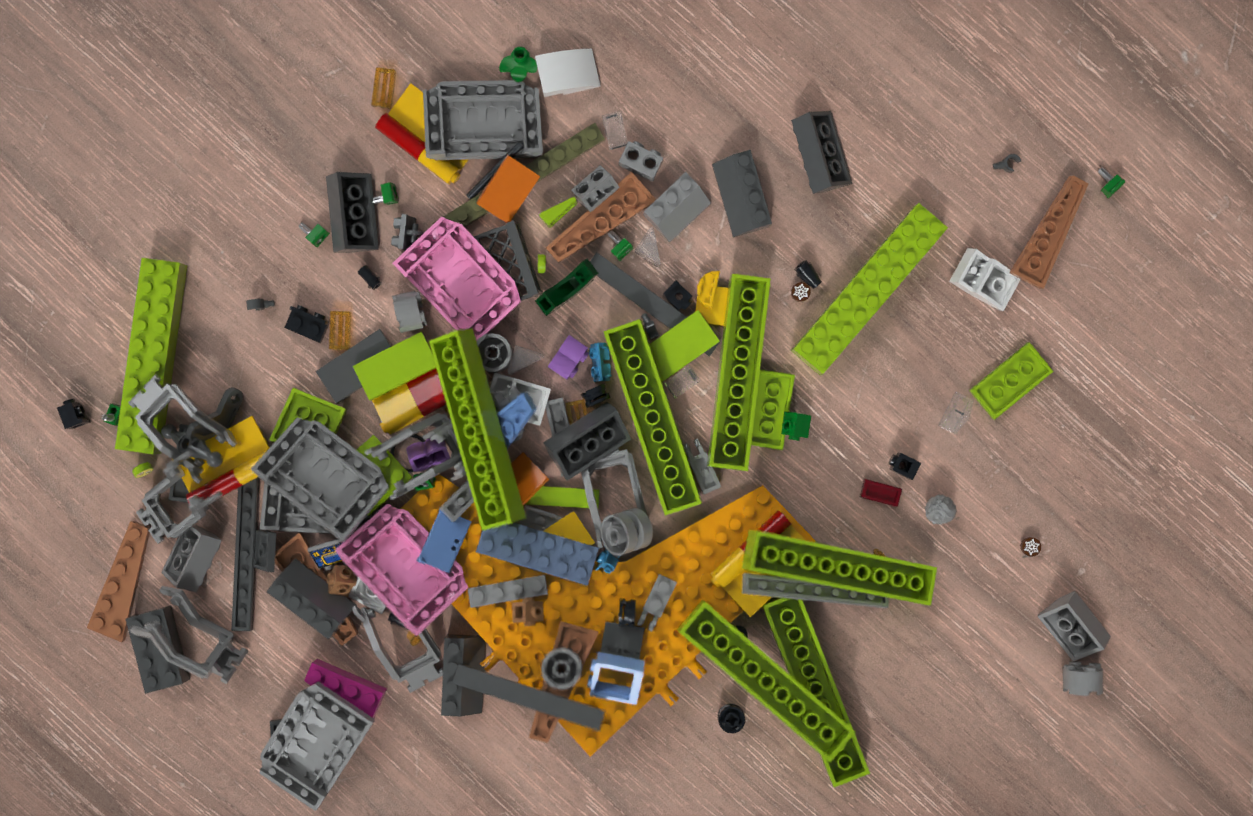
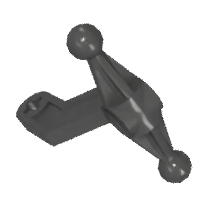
M233 387L227 389L216 412L208 416L225 428H230L244 398L242 391ZM195 421L189 425L186 432L177 431L176 427L172 424L163 426L161 430L162 436L166 439H173L179 452L185 453L188 450H192L194 454L191 457L205 459L211 467L221 465L223 461L222 455L218 452H211L205 442L206 439L216 434L204 425Z

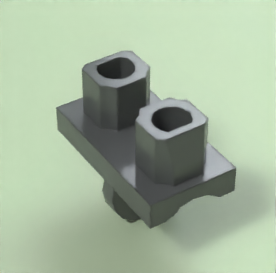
M402 214L401 217L394 218L393 226L395 229H400L399 236L392 237V246L406 251L417 240V237L423 235V232L418 231L419 224H416L415 217Z

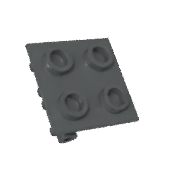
M605 622L601 652L639 660L644 628L637 626L629 627V625L625 624L624 626H618V623Z

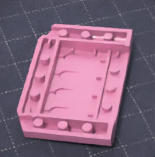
M440 217L393 262L394 266L408 278L455 330L473 328L476 342L480 337L488 334L521 303L516 282L462 224Z
M386 504L336 548L335 551L409 631L418 636L466 591L468 586L465 582L462 567L456 561H454L450 573L417 562L416 560L420 556L429 533L408 511Z

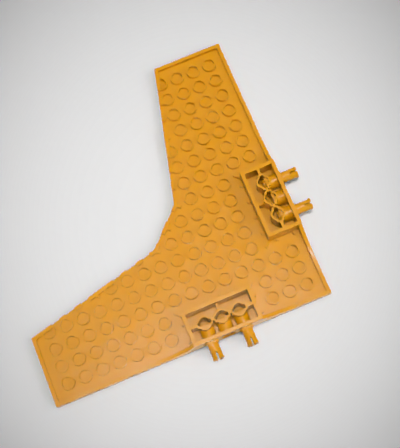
M440 474L435 476V488L420 490L400 508V510L408 511L428 533H430L436 520L439 508L459 489L458 486ZM762 485L628 561L618 562L615 570L611 573H606L602 567L596 571L598 562L595 561L587 586L477 553L476 550L482 534V528L475 503L473 502L460 516L471 521V524L455 559L462 567L468 588L545 575L548 594L535 596V601H543L544 621H536V625L524 626V622L513 623L512 603L523 602V599L470 608L468 589L452 605L492 648L493 652L480 662L482 667L490 662L484 668L487 672L500 660L504 661L518 677V683L542 690L545 680L542 676L543 660L554 648L561 621L598 631V635L582 667L581 676L575 683L568 699L605 710L601 730L597 731L561 718L558 720L562 727L591 757L656 694H660L670 707L674 702L669 697L677 702L679 697L667 685L684 667H688L698 680L703 677L697 671L698 669L704 675L707 673V670L696 660V656L701 651L678 632L677 629L701 600L705 601L729 623L744 611L721 586L717 588L710 579L712 578L711 573L747 540L749 530L756 531L779 510L806 541H816ZM661 574L677 583L661 617L658 618L653 631H650L648 626L655 615L648 612L644 623L641 626L637 625L656 579ZM620 598L626 601L636 599L634 626L644 628L639 660H644L645 662L637 704L590 696L591 688L587 687L589 675L593 676L594 674L593 671H590L592 659L596 660L597 653L601 652L605 622H619ZM625 606L622 608V619H624ZM600 667L597 681L631 687L634 673Z

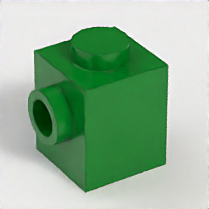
M784 411L781 434L789 435L788 439L800 441V437L808 438L812 415Z

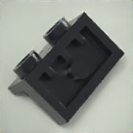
M297 305L296 308L290 306L292 311L284 328L321 343L330 322L325 320L326 316L316 312L314 315L307 313L308 309Z

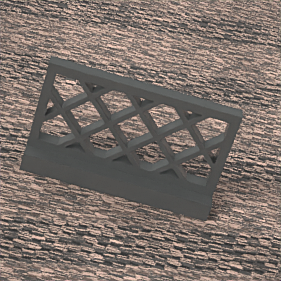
M511 221L501 227L473 236L480 244V239L488 237L492 239L488 250H485L489 254L498 257L497 262L499 264L501 260L510 263L507 270L508 274H510L513 265L520 269L521 273L518 279L513 278V280L516 281L517 287L519 283L526 287L528 294L520 296L521 301L542 294L519 222ZM507 230L509 236L506 243L497 240L499 233ZM495 242L504 245L500 256L491 252ZM507 247L514 251L515 255L512 261L503 258Z

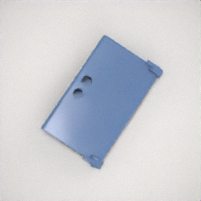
M439 509L436 520L416 561L450 573L471 521L459 517L455 522H452Z

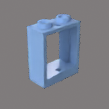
M598 652L597 659H592L590 669L594 674L593 676L589 675L587 687L591 688L590 696L637 704L645 661ZM600 667L634 673L631 687L597 681Z

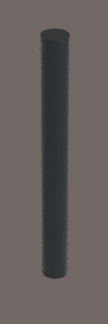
M519 141L507 154L514 158L524 148V145ZM507 154L466 194L470 200L490 182Z

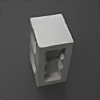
M628 141L619 160V166L653 182L663 162L661 153L653 149L648 151L639 142L634 141L632 143ZM636 152L638 158L631 160L628 158V154ZM653 160L656 165L653 168H648L645 162Z
M600 165L571 191L579 202L591 212L620 187L611 174Z

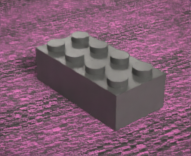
M171 605L125 619L145 694L180 685L190 680L189 672L166 661L150 638L134 635L130 632L132 626L144 628L147 623L153 624L154 621L162 624L161 631L175 651L184 656Z

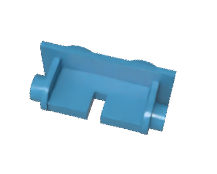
M607 343L590 344L589 356L592 359L591 376L594 378V382L610 381V377H612L610 363L604 364L603 360H610Z
M603 545L605 550L598 556L596 560L598 565L595 570L597 571L602 567L606 573H611L615 570L619 559L614 557Z

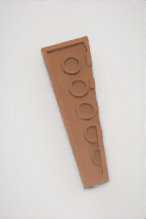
M632 172L618 183L620 188L593 211L584 213L546 247V250L558 263L648 208L656 200Z
M1074 175L1068 177L1010 270V274L1039 289H1044L1088 187L1087 182Z
M130 521L88 623V629L119 642L125 641L128 630L125 619L130 616L131 607L134 604L135 599L133 598L139 582L138 576L143 565V556L146 552L150 534L148 530L150 527Z
M302 532L298 533L275 552V564L282 572L296 558L327 582V576L323 569H318L307 549L310 546ZM349 616L334 634V637L341 646L358 634Z
M561 621L553 650L561 647L572 649L578 654L583 667L598 635V631ZM557 664L559 666L558 672H567L565 669L566 664ZM544 680L542 690L569 698L574 685L567 689H558L551 687ZM536 711L529 738L548 743L559 718Z

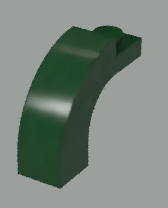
M587 258L563 280L544 291L535 302L544 314L548 316L594 281V278L599 273Z

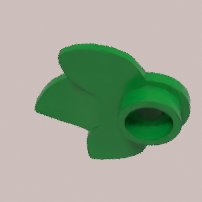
M516 47L510 56L502 59L499 71L510 72L515 82H521L526 78L528 72H537L538 67L536 60L530 57L528 50L524 47Z

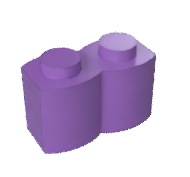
M569 335L548 367L566 380L569 377L573 379L579 370L576 368L579 362H584L588 357L589 353L587 350L589 348Z
M428 438L425 442H417L406 448L408 459L414 472L426 470L431 465H439L450 459L445 440L438 443L436 439L431 441Z

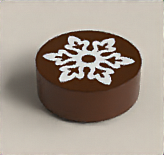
M803 282L796 283L791 289V296L797 302L807 300L811 294L810 287Z
M1026 537L1022 540L1020 549L1023 554L1033 557L1040 553L1041 543L1036 538Z

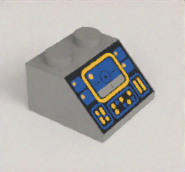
M335 539L307 548L318 569L325 567V571L333 569L337 563L341 562L346 565L335 551L344 541Z

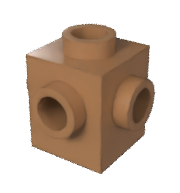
M335 565L327 575L329 594L348 596L357 582V576L345 565Z
M535 597L523 598V602L512 603L513 623L524 622V626L536 625V621H544L543 601H535Z

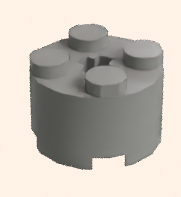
M411 291L392 296L401 333L422 329L424 326H427L424 311L420 310V308H423L419 292Z
M486 334L477 340L485 371L497 373L509 367L513 359V349L506 338L499 334ZM491 349L498 350L496 352V357H489L491 355V353L489 352Z
M566 647L556 648L549 652L543 660L542 676L546 683L553 688H570L581 676V659L572 649ZM557 664H566L565 669L567 672H558L559 666Z
M1070 661L1069 664H1065L1062 668L1063 692L1069 690V694L1089 696V693L1095 691L1097 695L1104 693L1103 668H1101L1100 663L1081 665L1079 661Z

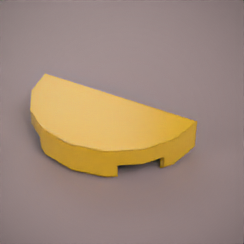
M711 271L705 274L697 285L699 301L710 309L713 307L720 271Z

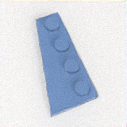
M528 392L519 395L497 413L507 449L537 410Z

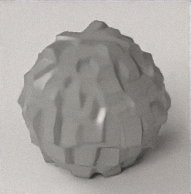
M937 495L928 500L925 512L930 522L941 525L952 521L956 516L957 509L951 498Z

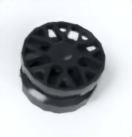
M605 383L587 390L585 393H581L582 399L586 401V408L611 398L610 394L605 390ZM603 395V398H600V399H598V400H596V401H594V402H591L592 400L597 399V398H599V397H601V396Z
M620 598L618 626L628 624L629 627H634L636 599L626 601ZM623 606H625V608H624V619H622V608H623Z
M731 703L725 704L720 708L717 718L722 730L732 734L739 732L745 725L743 710L738 705Z

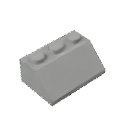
M685 172L644 211V216L670 243L711 202L700 186Z
M194 524L178 537L161 573L176 588L197 593L199 586L203 583L207 570L211 567L215 553L220 548L222 540L214 533Z
M1076 591L1060 597L1038 615V618L1072 661L1104 650L1111 637Z

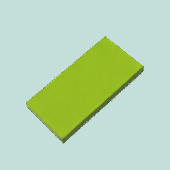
M699 310L650 343L662 382L720 342Z
M421 331L354 365L353 368L368 399L371 401L435 369L436 365L432 350Z
M1027 342L969 391L989 416L995 420L1054 371L1033 345Z
M760 369L751 445L783 450L785 435L781 434L784 411L789 412L795 375Z

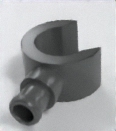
M1010 154L1003 161L994 163L993 169H1003L1007 173H1012L1014 170L1008 166V159H1013L1019 163L1021 158L1016 154Z
M247 300V310H264L274 306V300Z
M646 313L643 314L641 317L650 339L660 336L653 320Z

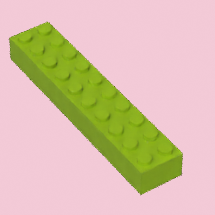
M920 203L916 204L791 351L817 374L823 375L948 227Z
M141 258L115 449L146 454L162 453L137 424L138 420L135 417L139 414L140 410L137 406L133 408L128 402L140 390L144 393L146 392L144 386L155 374L161 378L159 383L162 387L167 383L171 384L188 265L179 262ZM168 404L153 418L152 424L160 434L163 426L166 424Z
M733 273L730 276L707 467L748 471L771 278Z
M639 319L603 331L664 515L666 516L702 504V499L642 320Z
M473 328L456 330L430 340V347L482 531L525 519L526 515Z
M749 530L742 569L929 606H931L937 573V567L755 530Z
M778 597L769 599L762 608L788 674L852 728L803 600ZM855 733L831 762L820 754L834 788L870 774Z
M701 600L677 629L678 632L829 762L834 759L855 733L851 727L705 601Z

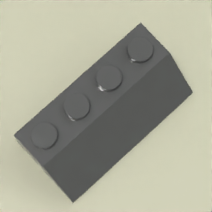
M808 112L791 120L793 131L798 141V148L803 158L804 169L808 175L809 186L813 194L853 184L832 112Z
M751 150L733 154L712 164L733 238L770 227L772 221Z
M335 172L326 176L333 253L378 250L371 174Z
M606 402L552 436L543 444L562 475L568 481L631 440L617 409Z
M296 558L266 591L327 639L334 636L353 611L352 607L357 606L345 595L329 594L327 582Z
M447 634L444 638L441 716L461 717L480 714L483 711V693L452 683L458 664L484 671V667L480 665V662L485 659V641L479 635Z

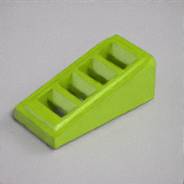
M572 197L539 214L540 219L548 228H551L577 205V199Z

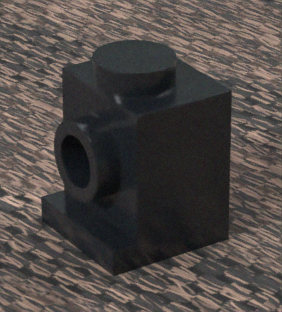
M677 280L662 295L678 311L682 308L686 310L692 303L690 300L692 295ZM677 293L682 294L683 298L681 300L676 299L675 295Z
M75 399L66 400L62 406L57 407L65 429H75L91 423L90 419H85V410L79 402H75Z
M899 452L897 455L893 454L888 463L891 465L889 470L909 480L914 479L921 465L920 462ZM900 462L905 463V467L903 469L899 467Z

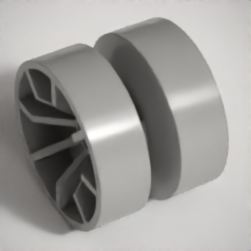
M638 508L609 515L603 519L600 531L603 544L610 553L616 556L647 547L653 537V528L649 517Z

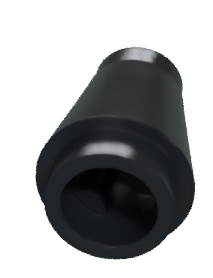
M807 260L801 262L794 269L797 272L796 275L813 289L822 282L811 262L808 263Z

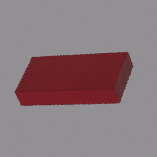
M864 479L860 497L898 507L902 488Z

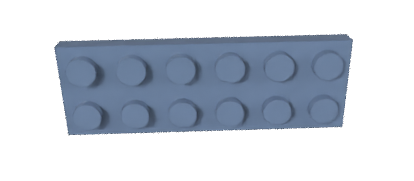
M509 523L483 530L476 552L588 586L599 548L517 523Z

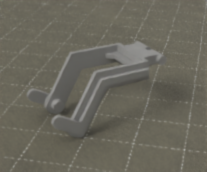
M156 374L145 384L144 389L146 392L144 393L140 390L128 402L133 408L137 406L140 410L139 414L135 417L140 428L159 451L173 460L183 453L170 445L152 424L153 418L171 399H176L193 419L217 434L215 438L223 444L227 441L233 447L237 444L232 432L200 411L178 385L167 383L162 387L159 383L161 378ZM189 457L180 463L188 468L195 482L200 483L202 481L200 476L204 471L202 467L204 461L202 459L195 458L193 460Z
M516 387L510 390L511 395L505 399L501 392L491 393L497 412H500L521 395ZM534 414L529 419L530 424L537 420ZM451 418L423 435V439L430 438L431 441L436 439L438 443L445 440L447 437L444 433L453 427ZM524 428L515 438L513 443L520 440L523 437V432L525 431ZM462 461L454 465L456 471L450 478L452 482L466 475Z
M437 413L408 427L384 443L366 450L365 454L366 456L371 454L373 458L378 456L381 461L388 457L387 450L430 426L437 428L449 419L446 414ZM453 427L444 433L447 437L445 441L452 452L451 458L404 484L403 480L394 484L396 490L390 496L391 500L404 495L427 480L463 461Z
M617 448L581 472L599 548H603L600 531L602 522L590 477L595 470L620 464L627 467L637 508L646 513L633 455L627 449L619 451V448Z
M188 450L166 464L167 468L163 471L167 477L145 494L142 502L146 506V510L140 509L136 512L145 527L151 524L152 527L148 531L157 544L164 541L163 535H166L167 538H178L207 515L206 511L209 510V504L223 495L219 491L206 500L202 497L198 498L197 495L191 497L188 500L190 503L188 507L192 514L180 524L174 523L159 502L160 495L185 475L180 467V463L194 454L192 450Z
M162 586L160 592L172 597L170 602L179 607L190 625L219 639V643L205 663L199 664L177 653L161 631L162 624L154 621L153 624L147 623L144 628L132 626L130 632L134 635L150 638L166 661L200 678L208 679L211 673L222 677L220 680L227 684L236 671V667L231 664L239 666L248 650L245 648L236 649L232 645L234 637L232 632L199 616L182 589Z
M357 606L352 607L354 614L363 622L372 648L393 680H397L398 683L406 679L410 684L407 686L410 693L426 685L424 680L427 679L430 683L443 676V669H437L434 665L440 661L441 651L426 628L419 634L427 647L426 654L403 666H397L382 646L372 618L376 617L372 608L367 610L365 607L360 610Z

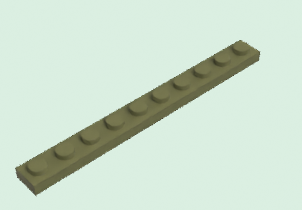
M593 123L530 162L526 167L540 175L537 181L539 182L605 141V138L596 123ZM480 193L443 216V218L460 223L466 227L489 212L476 204L482 194Z

